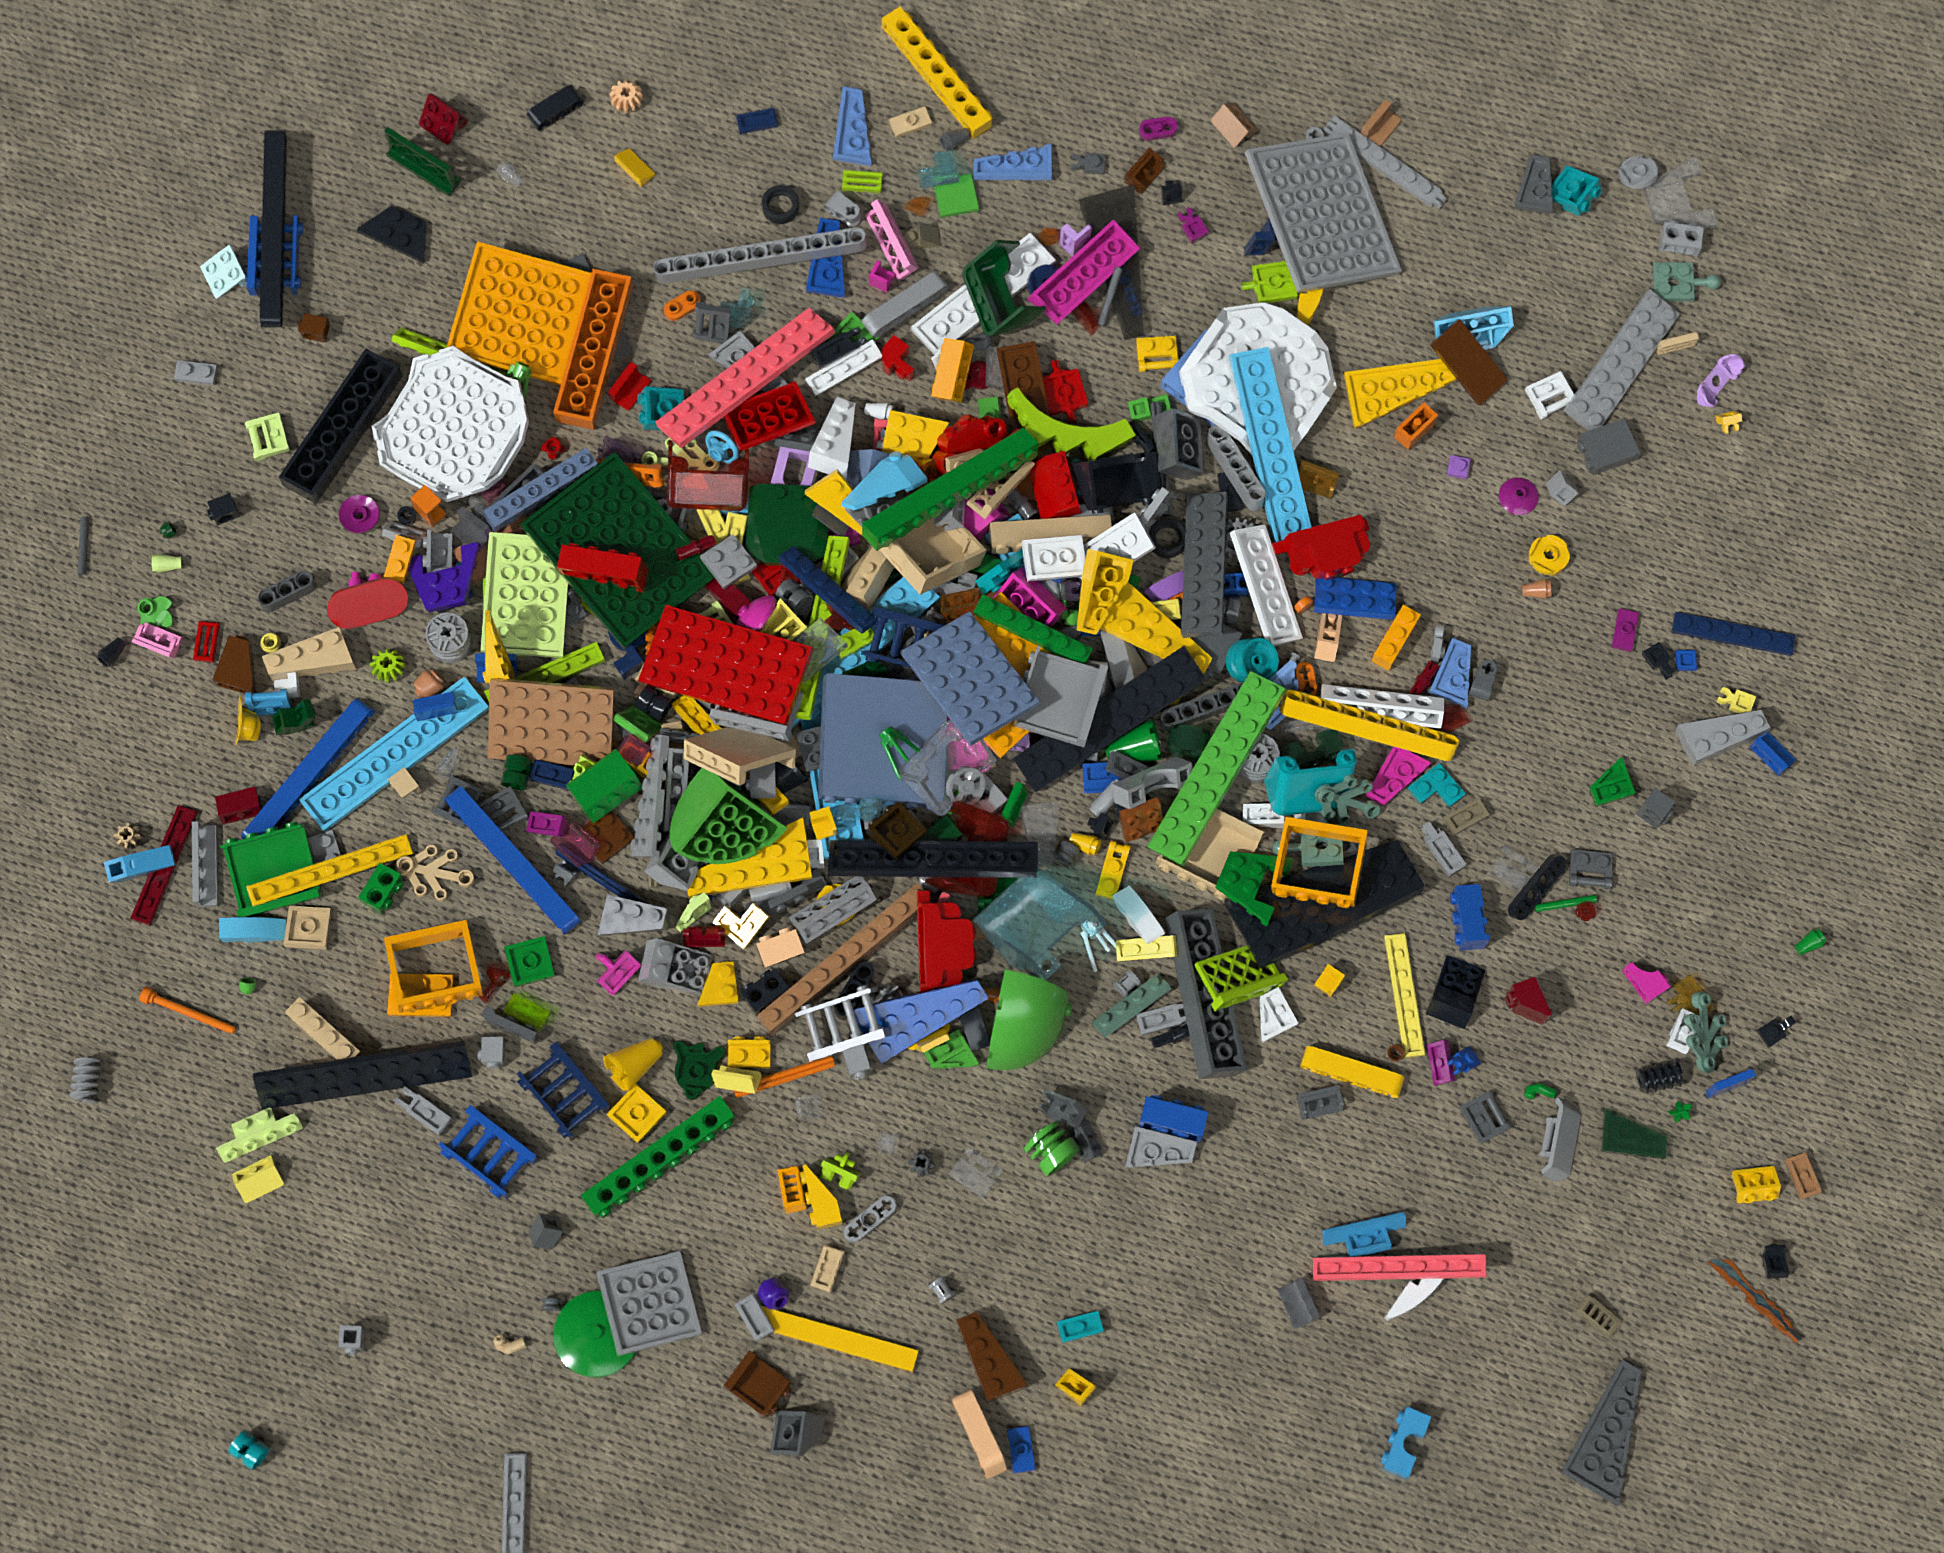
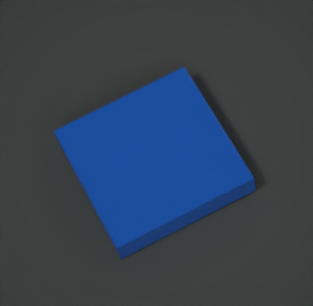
M1749 1069L1714 1083L1706 1090L1708 1098L1747 1084L1756 1076L1754 1070Z

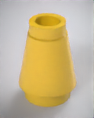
M1073 832L1069 843L1090 856L1091 854L1096 855L1098 853L1101 840L1097 839V836Z

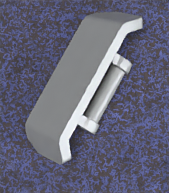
M1557 1097L1555 1100L1559 1107L1557 1118H1546L1542 1150L1539 1153V1157L1549 1159L1548 1164L1541 1170L1543 1176L1554 1182L1562 1181L1570 1175L1581 1119L1580 1112L1570 1102L1561 1097Z

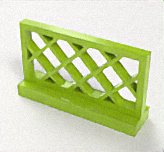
M1247 945L1199 961L1194 965L1214 1000L1211 1004L1214 1011L1264 995L1278 987L1280 989L1288 981L1285 973H1279L1274 963L1265 966L1272 973L1270 976L1262 973V968L1258 967V970L1250 967V960L1256 961ZM1238 954L1246 958L1245 964L1235 960ZM1221 960L1230 963L1229 970L1219 965ZM1207 965L1213 968V975L1207 973L1203 966ZM1234 965L1243 969L1242 976L1232 972ZM1218 971L1227 975L1226 981L1216 977ZM1249 972L1256 975L1255 981L1245 978L1246 973ZM1231 977L1240 981L1238 987L1229 983ZM1214 983L1223 986V992L1217 993Z

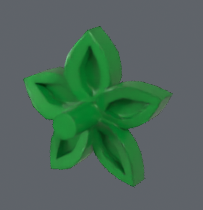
M1677 1101L1675 1104L1676 1109L1667 1111L1669 1115L1675 1116L1674 1121L1677 1123L1681 1119H1691L1689 1112H1691L1693 1106L1692 1104L1682 1105V1103Z

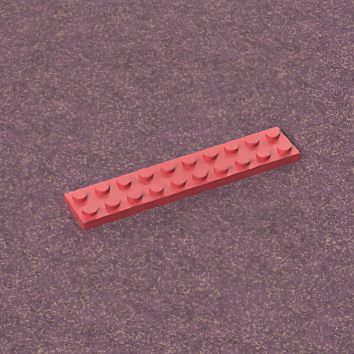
M806 309L657 420V427L680 448H683L835 334L834 328L812 309Z

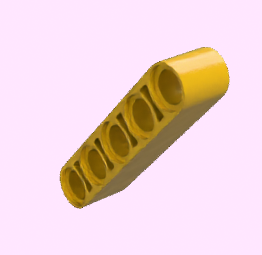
M1306 1046L1300 1065L1302 1069L1307 1070L1308 1068L1311 1069V1072L1323 1076L1330 1075V1078L1345 1083L1349 1081L1351 1082L1350 1084L1364 1089L1368 1087L1371 1088V1091L1386 1096L1390 1094L1393 1098H1399L1405 1078L1398 1073L1312 1046Z

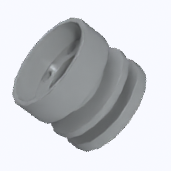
M442 613L429 621L425 636L432 654L438 660L444 663H456L468 656L472 648V638L466 622L460 616L454 613Z
M1261 734L1238 773L1240 778L1249 783L1257 784L1264 782L1275 758L1279 757L1280 754L1278 745L1273 738L1266 734ZM1255 753H1258V755L1261 756V757H1260V758H1257V756L1254 755V754H1255Z

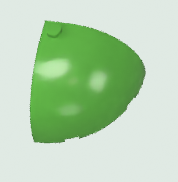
M701 768L685 789L675 808L670 825V842L677 853L693 861L727 864L752 857L765 846L769 847L786 831L787 827L731 781Z
M1005 969L986 1068L994 1070L1022 1068L1038 1061L1050 1051L1061 1034L1065 1017H1070L1072 1004H1068L1069 994L1059 986L1043 979Z

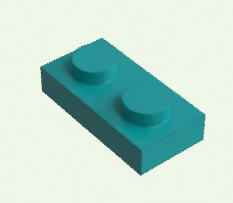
M1098 1311L1057 1321L1062 1344L1104 1333Z

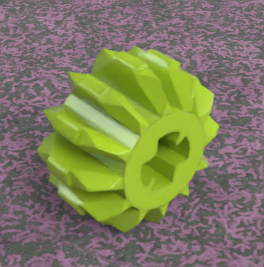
M386 648L385 653L378 650L379 656L372 655L374 662L370 663V667L373 668L371 672L373 676H377L378 681L385 679V682L389 683L391 677L394 681H397L396 674L403 676L401 669L405 668V663L402 662L404 658L402 655H398L397 650L391 652L389 648Z

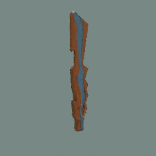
M1708 1260V1263L1732 1288L1736 1285L1746 1295V1301L1760 1314L1766 1316L1771 1321L1770 1324L1783 1335L1789 1336L1795 1343L1802 1338L1793 1329L1791 1320L1784 1317L1782 1310L1776 1307L1774 1302L1766 1299L1762 1290H1753L1732 1260Z

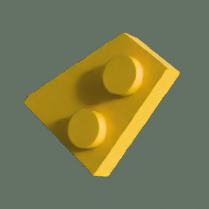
M734 962L713 963L697 1007L737 1004L738 994Z

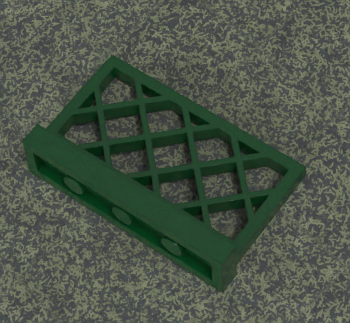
M387 127L384 132L390 149L386 156L450 197L461 183L460 179L453 175L451 167Z

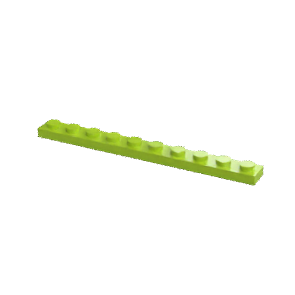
M829 536L821 570L840 586L850 540L849 537ZM817 594L805 645L813 647L814 651L799 690L804 695L795 719L811 720L835 612Z

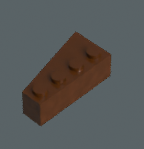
M977 1312L956 1319L987 1403L1028 1387V1384Z

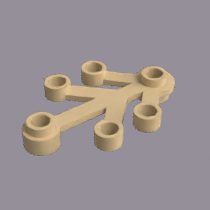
M428 845L424 851L414 857L404 856L396 861V871L402 876L409 878L418 897H424L427 894V888L424 884L420 883L415 873L425 876L434 891L436 900L440 902L447 899V892L441 888L435 877L458 882L464 888L471 887L475 880L472 872L469 870L455 873L438 869L446 863H452L458 859V854L454 849L447 850L443 856L426 866L419 865V863L428 857L434 858L438 855V849L435 845ZM430 848L435 849V853L432 855L428 854ZM455 853V857L449 859L448 854ZM405 863L410 864L407 870L402 868ZM466 876L470 877V881L468 883H464L462 881L463 878ZM423 887L424 892L421 894L417 893V889ZM439 892L445 893L443 898H438L437 894Z

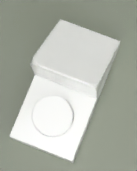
M1682 1008L1669 1033L1670 1038L1666 1046L1687 1054L1689 1047L1686 1044V1038L1688 1035L1695 1034L1690 1027L1686 1026L1684 1019L1687 1014L1694 1013Z

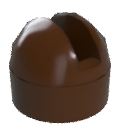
M1392 1045L1388 1048L1387 1055L1392 1061H1400L1404 1057V1049L1400 1045ZM1394 1048L1401 1056L1397 1057L1391 1050Z

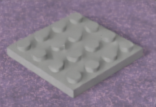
M680 1251L597 1271L596 1274L618 1356L702 1334Z

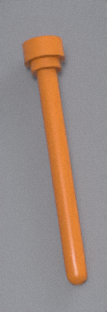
M145 986L140 994L139 1001L147 1005L149 1003L159 1004L230 1034L236 1031L235 1026L157 995L153 988Z

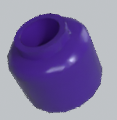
M778 1278L764 1280L757 1292L763 1304L771 1310L781 1309L788 1302L789 1290Z

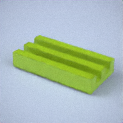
M843 170L842 191L881 193L882 173ZM846 183L874 184V185H877V187H876V186H862V185H847Z

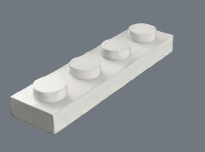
M872 339L855 349V351L807 377L805 382L816 397L882 358V354Z

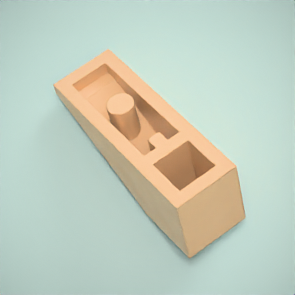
M1321 614L1315 659L1335 661L1342 615Z

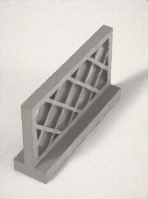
M799 691L787 726L748 714L736 713L731 709L723 710L721 706L717 705L715 709H711L709 717L716 725L790 742L792 737L791 729L804 694Z

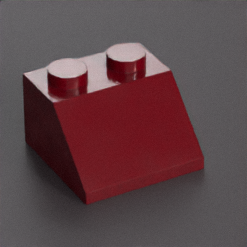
M1535 976L1513 984L1507 991V997H1505L1506 1005L1509 1009L1512 1008L1515 1014L1541 1025L1545 1024L1551 1017L1552 1013Z

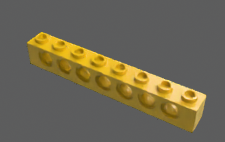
M898 7L881 18L884 31L963 128L967 129L971 138L975 139L990 129L993 117L989 110L984 109L979 98L971 94L967 83L958 78V74L953 67H949L944 55L936 51L934 43L924 36L922 28L914 24L909 12ZM928 56L930 59H923V57ZM951 84L953 87L949 88L946 85ZM958 99H964L965 101L959 102V101H957V100H958ZM969 113H976L977 115L970 116Z

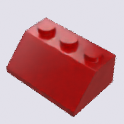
M1065 451L1044 456L1037 461L1029 474L1041 519L1067 518L1081 514Z

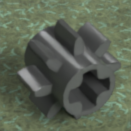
M922 1151L921 1155H917L914 1152V1160H908V1164L913 1165L910 1173L917 1172L918 1178L923 1173L929 1176L928 1168L934 1169V1165L929 1164L932 1156L926 1157L925 1151ZM917 1161H925V1168L922 1169L921 1166L916 1167Z

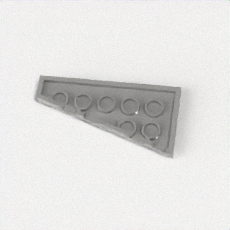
M1164 487L1161 490L1157 489L1152 496V503L1149 506L1146 505L1141 511L1140 516L1142 517L1140 519L1148 533L1154 523L1157 522L1155 518L1157 516L1160 517L1167 511L1168 501L1171 498L1175 500L1179 496L1174 490Z
M655 735L650 743V750L652 752L646 764L648 772L642 784V790H644L643 797L638 804L640 813L634 825V830L636 831L635 838L630 845L631 856L659 858L660 851L656 850V845L658 841H661L658 825L663 820L665 790L661 789V784L663 780H666L663 764L668 759L669 736Z

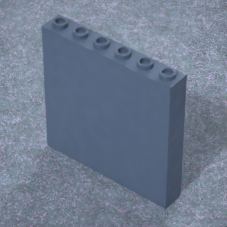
M827 673L823 677L818 799H824L826 803H836L839 800L849 805L865 802L866 806L885 804V807L891 804L894 806L899 801L906 809L925 807V810L937 811L938 808L944 805L947 715L921 681ZM890 726H893L895 730L899 729L907 739L921 750L920 753H917L901 740L898 744L909 758V761L906 762L895 747H889L902 777L901 780L897 778L887 753L880 743L882 741L879 736L880 733Z

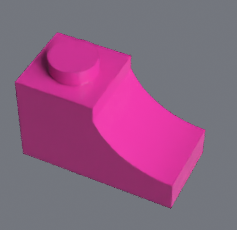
M1633 962L1622 970L1646 1004L1670 988L1668 978L1665 974L1660 973L1659 970L1646 972L1639 969Z

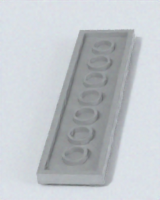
M1651 289L1647 290L1563 411L1588 431L1601 427L1654 352L1658 343L1674 323L1679 313Z

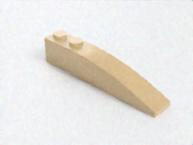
M871 546L851 568L841 588L866 610L870 611L894 566L880 550L876 551Z

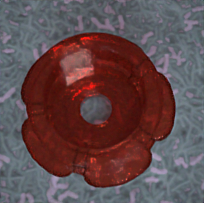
M1585 901L1577 905L1575 913L1582 921H1589L1590 918L1595 917L1596 910L1591 902Z

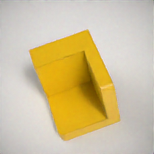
M830 807L809 812L810 821L817 840L837 835V828Z
M1327 964L1314 986L1332 997L1345 975Z

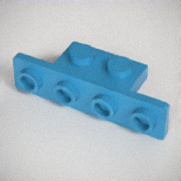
M1405 1212L1392 1213L1388 1216L1371 1218L1357 1223L1352 1222L1344 1226L1330 1227L1322 1231L1323 1244L1326 1246L1345 1242L1350 1257H1359L1391 1249V1241L1387 1232L1405 1228L1406 1215Z

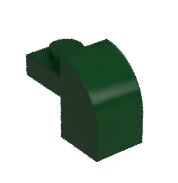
M311 699L302 700L295 708H280L272 716L276 735H289L308 730L314 726L315 709L312 706Z

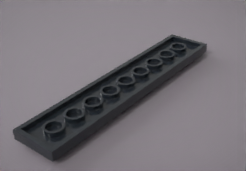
M1183 646L1097 703L1085 747L1046 736L1015 756L1013 760L1036 793L1207 679L1185 646Z
M830 840L828 876L1037 878L1038 842L917 841L895 859L884 846L881 848L875 841Z
M465 1040L253 1073V1081L262 1110L404 1088V1086L412 1087L472 1077Z

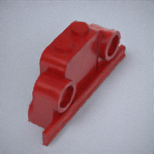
M970 414L960 417L958 422L947 427L937 439L940 450L933 455L932 464L938 474V478L947 473L946 457L979 448L985 451L1019 429L1017 428L1008 435L1006 424L1000 418L985 415L980 419Z
M1360 514L1289 533L1284 540L1272 543L1275 555L1288 553L1290 558L1289 566L1294 574L1304 576L1310 571L1316 579L1325 578V580L1336 577L1337 574L1343 573V575H1348L1355 571V566L1370 548V542L1366 531L1370 530L1366 518L1363 519Z
M917 891L920 993L933 990L932 987H949L960 983L963 978L961 969H969L976 959V949L973 948V939H975L976 931L971 921L959 919L961 911L955 903H930L929 891Z

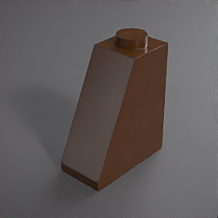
M229 635L212 679L216 686L243 694L251 691L256 693L252 646L246 637Z

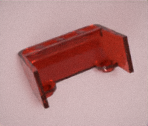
M669 440L666 502L669 506L683 509L741 511L746 508L749 448L744 451V460H733L729 464V471L688 469V461L685 458L672 456L673 440Z
M962 801L951 802L942 806L941 809L959 815L957 827L961 833L969 836L968 841L1006 842L1009 824L1005 818ZM943 875L941 877L925 879L926 884L951 893L981 897L992 895L996 890L998 878L945 877Z

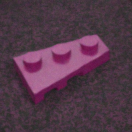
M1393 746L1372 783V790L1365 797L1384 806L1428 768L1431 762L1411 751Z

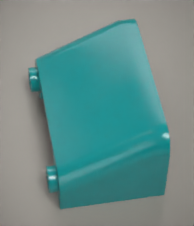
M1354 749L1340 751L1336 756L1337 766L1301 770L1294 758L1290 756L1276 757L1264 779L1273 812L1280 816L1321 812L1323 805L1315 799L1316 790L1322 785L1334 786L1339 784L1349 774L1355 776L1357 758ZM1346 788V789H1344V790H1342V791H1340V792H1338V793H1339V794H1342V793H1344V792H1346V791H1349V790H1351V789H1353V788ZM1332 801L1331 808L1338 810L1336 802Z

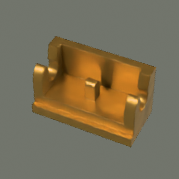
M1302 460L1298 470L1303 490L1331 499L1340 473Z

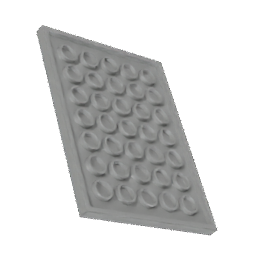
M1349 133L1247 149L1245 152L1246 158L1297 293L1398 275L1402 271Z

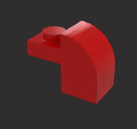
M895 335L887 341L882 349V366L888 376L895 371L897 377L910 382L914 377V368L903 361L909 354V346Z

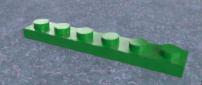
M983 594L973 612L974 615L1068 660L1085 664L1093 649Z

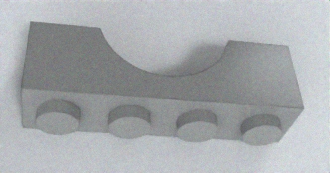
M1174 757L1113 783L1114 802L1132 809L1145 803V795L1153 790L1168 787L1180 788L1184 785L1192 771V763L1179 757Z

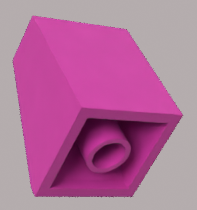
M987 489L988 495H994L991 489ZM972 494L970 498L965 499L964 528L969 530L979 541L989 533L990 522L1007 521L1012 516L1003 504L1000 503L984 519L967 505V502L974 496ZM984 500L974 501L982 508L985 506Z

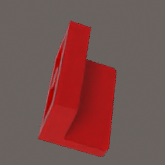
M630 362L608 391L609 399L625 410L630 411L638 400V394L642 392L645 386L651 383V380L638 372L637 365Z

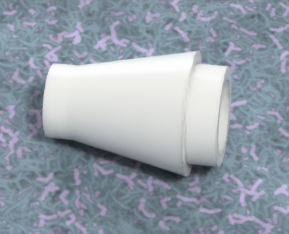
M866 403L864 413L877 419L888 420L890 410L895 411V406L890 403Z

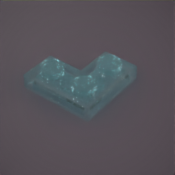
M952 150L933 153L935 167L917 170L921 189L959 182Z
M862 798L859 805H838L836 819H842L843 822H852L854 819L870 822L875 817H879L883 807L882 798Z

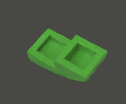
M1168 394L1152 399L1144 397L1128 402L1132 421L1152 419V402H1161L1162 412L1172 409Z

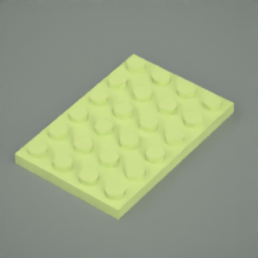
M489 532L481 652H485V611L490 610L507 654L563 658L568 583L528 535Z

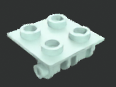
M231 245L225 247L200 266L216 299L237 284L240 287L247 284V277Z

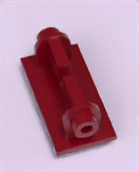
M687 926V928H683V946L725 947V928H721V926L706 927V931H702V927Z

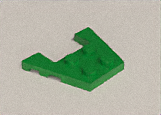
M1230 851L1215 887L1234 903L1238 902L1250 915L1258 917L1265 926L1268 925L1275 907L1255 900V896L1266 870L1275 871L1277 856ZM1286 857L1282 876H1288L1294 861L1293 858Z

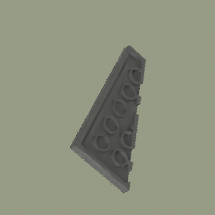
M1621 1360L1560 1472L1617 1507L1620 1503V1492L1623 1485L1631 1425L1634 1418V1407L1641 1370L1624 1360Z

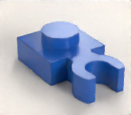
M1468 1046L1457 1052L1447 1064L1448 1066L1453 1064L1456 1067V1071L1453 1073L1458 1075L1462 1071L1464 1073L1471 1071L1479 1066L1481 1062L1476 1053Z

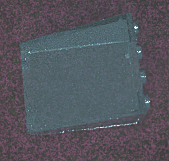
M1039 868L1037 878H1018L973 919L1009 966L1043 980H1047L1061 967L1049 950L1079 923L1092 938L1107 924L1094 906ZM1087 922H1093L1097 924V926L1093 929H1090L1088 927ZM1045 959L1051 961V968L1048 971H1043L1041 968V963Z

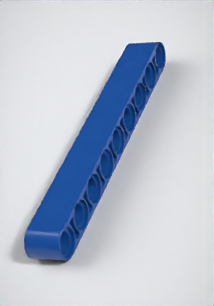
M354 699L245 828L241 839H246L245 835L257 832L258 835L266 833V829L279 828L288 818V813L290 811L293 812L299 805V799L314 787L315 781L325 774L329 769V764L335 762L342 753L341 750L350 744L355 738V733L361 731L369 721L367 719L374 715L375 710L361 699Z
M461 786L444 799L449 807L557 928L562 930L564 935L581 922L571 908Z

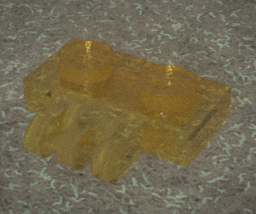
M1690 974L1672 986L1677 996L1670 999L1667 1003L1669 1006L1675 1002L1678 1003L1677 1006L1672 1008L1673 1012L1683 1008L1700 1016L1699 1009H1696L1692 1004V995L1695 992H1701L1702 989ZM1711 1003L1707 1006V1014L1715 1009Z

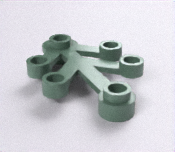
M1349 774L1339 784L1320 786L1315 792V799L1323 805L1321 810L1323 818L1331 820L1335 816V812L1331 808L1332 801H1335L1337 804L1338 814L1336 819L1342 825L1350 821L1346 805L1362 810L1369 819L1378 816L1381 809L1375 801L1367 800L1364 802L1353 798L1362 793L1370 792L1373 788L1371 782L1368 779H1363L1359 782L1358 787L1353 788L1357 785L1358 781L1353 774ZM1346 788H1353V789H1351V790H1349V791H1346V792H1344V793H1342V794H1339V793H1338V792H1340V791H1342V790H1344V789H1346Z
M1701 991L1695 992L1692 995V1004L1696 1009H1699L1700 1026L1698 1025L1699 1020L1696 1014H1687L1684 1019L1686 1026L1690 1027L1695 1034L1687 1036L1686 1044L1697 1055V1068L1704 1073H1711L1715 1068V1057L1719 1050L1728 1045L1727 1037L1720 1035L1714 1038V1044L1710 1049V1042L1718 1028L1726 1025V1017L1723 1014L1714 1015L1712 1023L1708 1028L1707 1006L1711 1003V997L1708 993Z

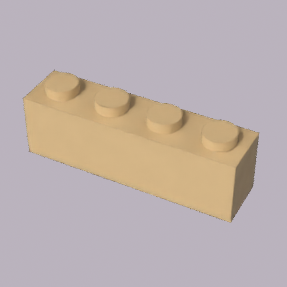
M300 997L285 1011L286 1015L335 1060L363 1056L354 1045Z

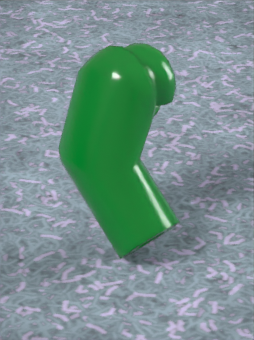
M1543 1083L1532 1084L1525 1087L1524 1097L1532 1100L1535 1099L1536 1094H1542L1553 1099L1557 1090Z

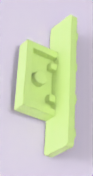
M267 1108L231 1124L236 1139L218 1146L217 1152L223 1162L226 1163L299 1131L303 1127L296 1113L276 1121L272 1108Z

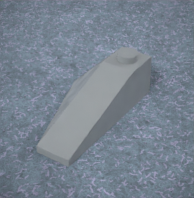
M1099 629L1113 690L1116 691L1148 669L1133 644Z

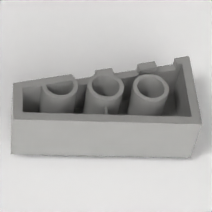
M1757 710L1679 724L1675 729V733L1694 767L1766 735L1771 727L1763 712Z

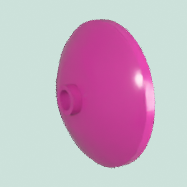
M766 595L755 599L748 606H742L737 614L739 618L735 625L759 631L774 610L777 599L773 595Z

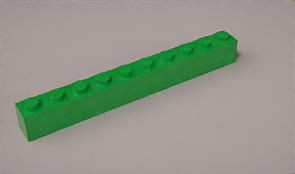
M1023 427L863 522L862 536L876 551L883 547H888L893 541L906 536L911 530L921 527L932 518L938 517L940 513L948 508H953L963 499L970 498L975 492L985 489L990 483L1000 480L1010 471L1017 470L1027 461H1032L1038 455L1039 443Z

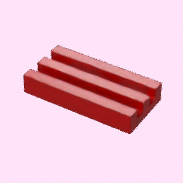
M199 621L193 661L214 663L220 629L219 623ZM207 626L203 654L199 656L203 627ZM214 627L213 636H212V643H211V649H210V655H209V657H208V656H207V652H208V646H209L211 628Z

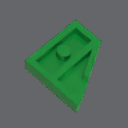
M1622 757L1589 787L1596 807L1636 794Z

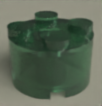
M1171 725L1167 752L1171 754V758L1179 757L1182 759L1183 756H1189L1192 761L1197 762L1210 741L1211 732L1206 730V733L1201 732L1202 728L1190 725H1179L1178 729H1174V725Z

